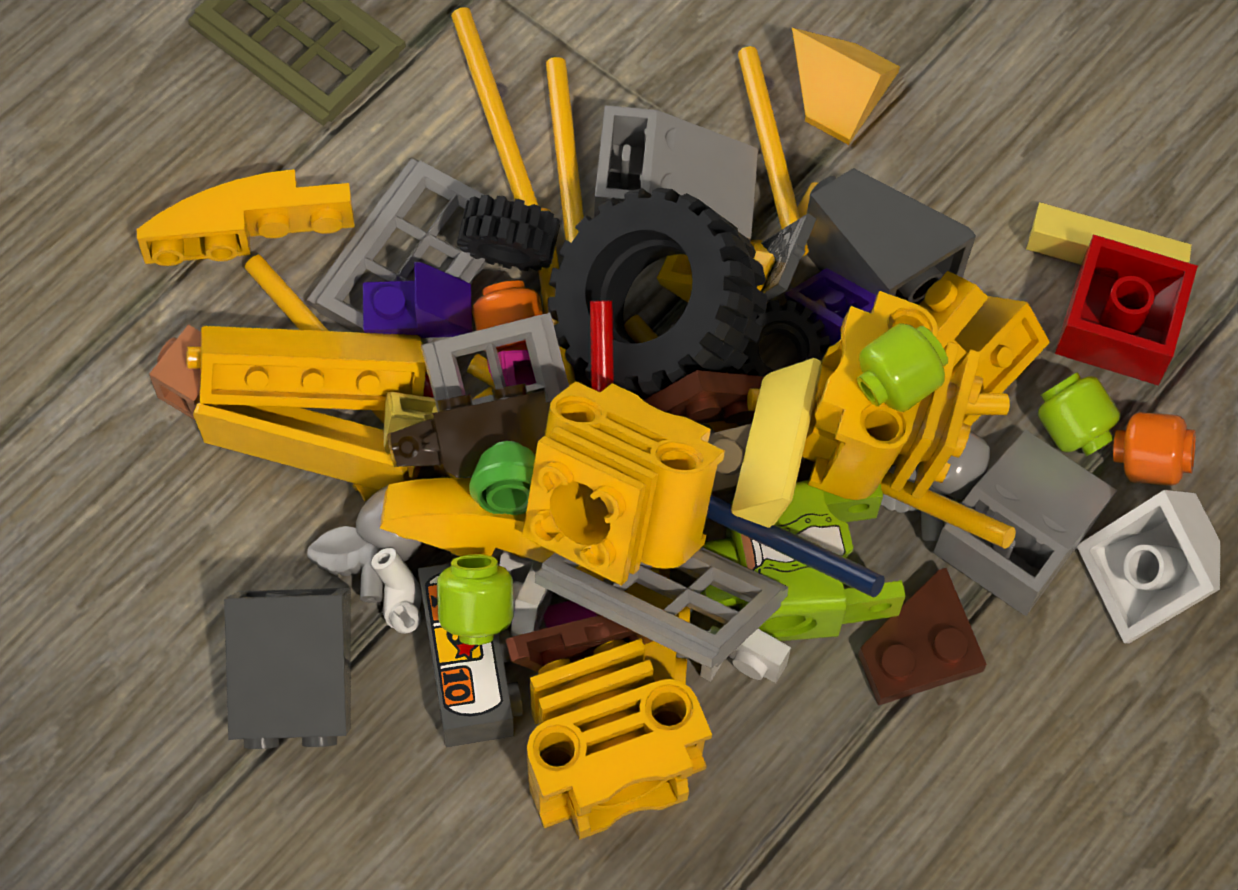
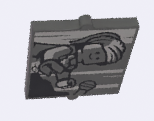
M809 213L761 243L769 253L774 255L776 260L761 292L767 295V302L785 292L789 287L799 260L805 253L804 248L816 222V218Z

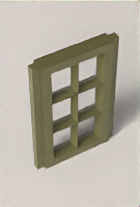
M205 0L194 10L195 14L188 19L189 25L323 126L328 121L332 122L399 57V53L406 47L403 39L349 0H290L278 12H275L261 0H245L269 18L252 36H249L221 15L237 0ZM303 1L334 23L317 41L285 19ZM278 25L308 47L290 66L259 43ZM342 30L373 52L355 70L324 48ZM317 54L347 76L329 95L299 73Z

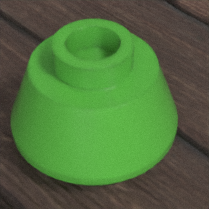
M514 441L499 442L487 449L481 455L470 480L469 491L473 500L483 509L493 514L519 515L526 513L535 462L533 451Z

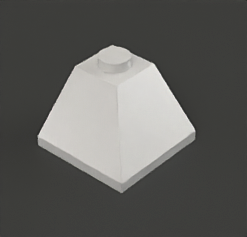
M1163 490L1085 539L1077 546L1124 643L1133 642L1220 590V540L1196 493Z

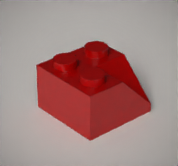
M1093 234L1079 269L1055 354L1159 386L1174 356L1198 265Z

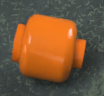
M519 280L500 282L485 287L482 290L483 296L474 303L472 309L476 331L544 314L541 297L534 289L525 288L524 282ZM525 340L496 347L497 353L500 351L528 350Z
M1135 413L1129 419L1126 430H1116L1113 461L1124 463V472L1130 482L1168 486L1176 485L1180 482L1184 473L1192 474L1196 432L1195 430L1187 429L1185 420L1179 415Z

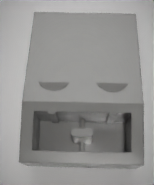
M605 105L595 189L594 218L600 214L598 206L612 197L622 203L625 201L624 194L628 191L643 188L652 195V191L656 188L673 189L681 196L687 193L701 200L736 226L738 232L751 242L758 148L658 110Z
M1025 430L980 479L961 503L1014 527L1016 534L1012 544L1004 549L946 523L933 553L1027 616L1115 496L1117 490Z

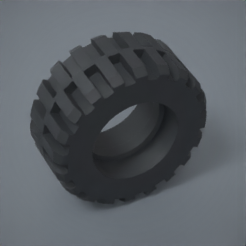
M643 188L628 191L624 194L625 201L622 203L612 197L598 206L600 214L592 219L586 215L575 226L579 233L572 243L565 240L558 253L564 258L559 269H552L549 285L554 287L556 292L555 297L548 298V313L559 322L554 325L558 345L566 349L565 358L574 369L584 373L586 378L591 381L590 301L601 300L612 301L614 384L638 395L642 400L647 399L696 370L726 373L732 366L738 370L741 369L749 358L743 353L749 340L757 343L763 327L755 322L757 313L764 314L766 312L767 295L757 289V286L764 284L766 278L762 264L753 259L756 250L748 238L738 232L736 226L701 200L687 193L681 196L673 189L656 188L652 191V195ZM678 254L687 255L691 265L693 281L691 296L684 313L677 323L663 335L647 342L632 344L625 331L623 311L625 299L633 281L648 265L663 257Z

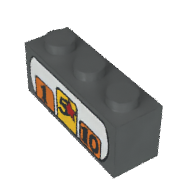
M451 563L418 568L446 748L513 737V717L523 716V708L518 681L507 683L504 663L511 662L506 644V639L511 638L509 628L495 634L493 641L487 644L468 645L460 642L459 636L444 630L438 620L437 579L444 569L451 566Z

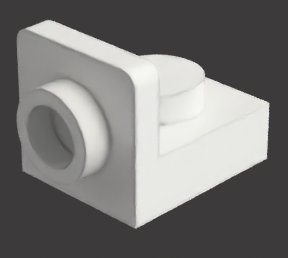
M503 550L500 566L506 568L513 579L514 617L510 637L537 631L543 621L547 607L552 601L553 595L552 591L535 583V573L542 568V563L529 558H521Z
M713 625L708 632L715 635L720 628ZM757 629L729 657L734 659L732 661L733 665L748 677L756 680H762L765 677L776 683L787 666L791 647ZM721 664L711 669L702 665L700 676L711 682Z

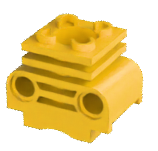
M882 291L878 292L871 313L851 306L842 322L840 341L828 348L821 361L822 370L816 392L815 408L811 415L802 455L804 458L815 461L808 485L845 499H865L876 491L898 456L890 488L900 492L919 464L911 496L922 499L934 481L939 483L944 481L951 465L947 463L951 456L959 458L964 451L971 430L970 425L963 423L968 403L976 404L983 385V378L975 376L981 353L970 349L950 380L959 345L948 342L944 348L948 357V364L944 366L945 381L942 386L905 412L896 411L885 403L877 407L867 399L857 382V377L863 374L859 361L860 352L868 344L897 324L904 323L914 328L924 326L936 338H938V326L935 318L925 308Z
M575 381L554 397L550 403L545 436L537 444L522 537L621 586L628 580L629 573L634 575L640 569L641 562L655 568L669 569L679 567L705 545L707 535L703 534L717 465L723 461L725 450L708 443L711 432L710 428L686 417L661 411L643 401L638 395L613 383L603 391L598 392Z
M622 639L609 641L597 647L593 651L595 654L593 656L573 663L569 659L553 661L540 668L538 675L530 678L531 714L535 725H539L530 734L527 744L528 782L530 793L544 828L572 819L579 840L607 830L616 821L628 814L642 810H662L688 800L689 788L687 777L706 769L707 766L702 755L704 743L712 738V733L700 703L692 689L681 681L665 679L653 682L654 669L650 659L644 661L645 647L642 639L629 643ZM559 763L563 764L564 766L555 767L550 765Z

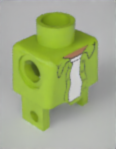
M809 480L796 482L792 502L775 525L847 558L853 551V544L849 526L846 522L877 518L883 499L881 485L879 484L876 491L869 497L851 500L809 486ZM727 527L724 539L705 541L703 548L788 587V596L781 602V607L758 628L779 641L838 637L842 624L899 616L906 597L902 580L884 583L881 592L876 597H871L854 588L844 589L842 582ZM709 585L700 593L727 607L739 605L740 611L749 603L713 585Z

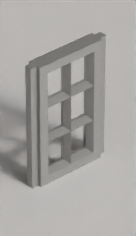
M411 158L308 297V305L353 332L364 333L363 312L343 302L363 272L368 269L388 281H410L406 277L414 268V262L419 261L429 246L454 258L445 273L472 285L487 264L485 259H475L470 256V253H464L462 250L455 248L436 236L458 206L465 208L467 200L470 201L471 197L481 198V195L484 194L421 160L418 162ZM425 188L450 200L427 232L403 219ZM396 227L421 240L398 273L373 261ZM421 338L422 345L431 343L434 338Z
M551 314L538 315L421 345L437 411L439 412L437 400L466 395L456 357L486 350L495 389L506 387L496 347L522 340L526 341L536 380L535 384L526 386L527 394L544 391L546 402H550L569 387ZM493 395L473 399L472 404L494 401Z
M703 547L684 564L675 567L698 578L688 588L651 571L652 566L642 562L640 569L634 575L629 573L628 580L622 586L617 583L610 585L576 569L579 564L556 553L544 561L542 568L535 573L536 584L710 669L714 666L718 667L781 607V602L788 596L787 586ZM636 582L674 601L662 610L625 591ZM709 585H713L749 603L738 612L700 593ZM687 606L725 624V626L714 635L676 617V615Z

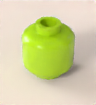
M900 323L868 344L860 352L859 361L863 374L857 377V382L864 395L873 405L878 407L885 403L896 411L905 412L942 386L945 381L944 366L948 364V357L941 343L926 327L919 326L914 328L911 325Z
M1076 372L1040 395L1044 403L1038 409V418L1060 451L1068 453L1081 448L1084 454L1088 456L1114 440L1109 430L1118 423L1120 412L1098 378L1093 376L1081 378L1079 373Z
M483 554L463 555L453 559L451 566L441 572L437 579L438 620L441 627L451 634L458 635L460 642L464 644L482 645L493 641L495 634L504 631L510 626L514 617L513 579L506 568L498 565L496 558Z

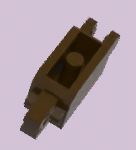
M525 383L493 389L494 401L473 405L471 394L437 400L439 412L424 415V421L387 434L394 467L434 465L435 471L444 477L458 479L473 476L481 455L499 442H517L532 450L536 456L538 441L545 436L551 401L546 402L544 391L527 394Z

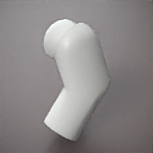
M385 548L375 554L371 562L373 569L384 582L382 613L387 625L394 628L398 633H411L421 623L422 615L419 610L422 598L421 586L396 550Z

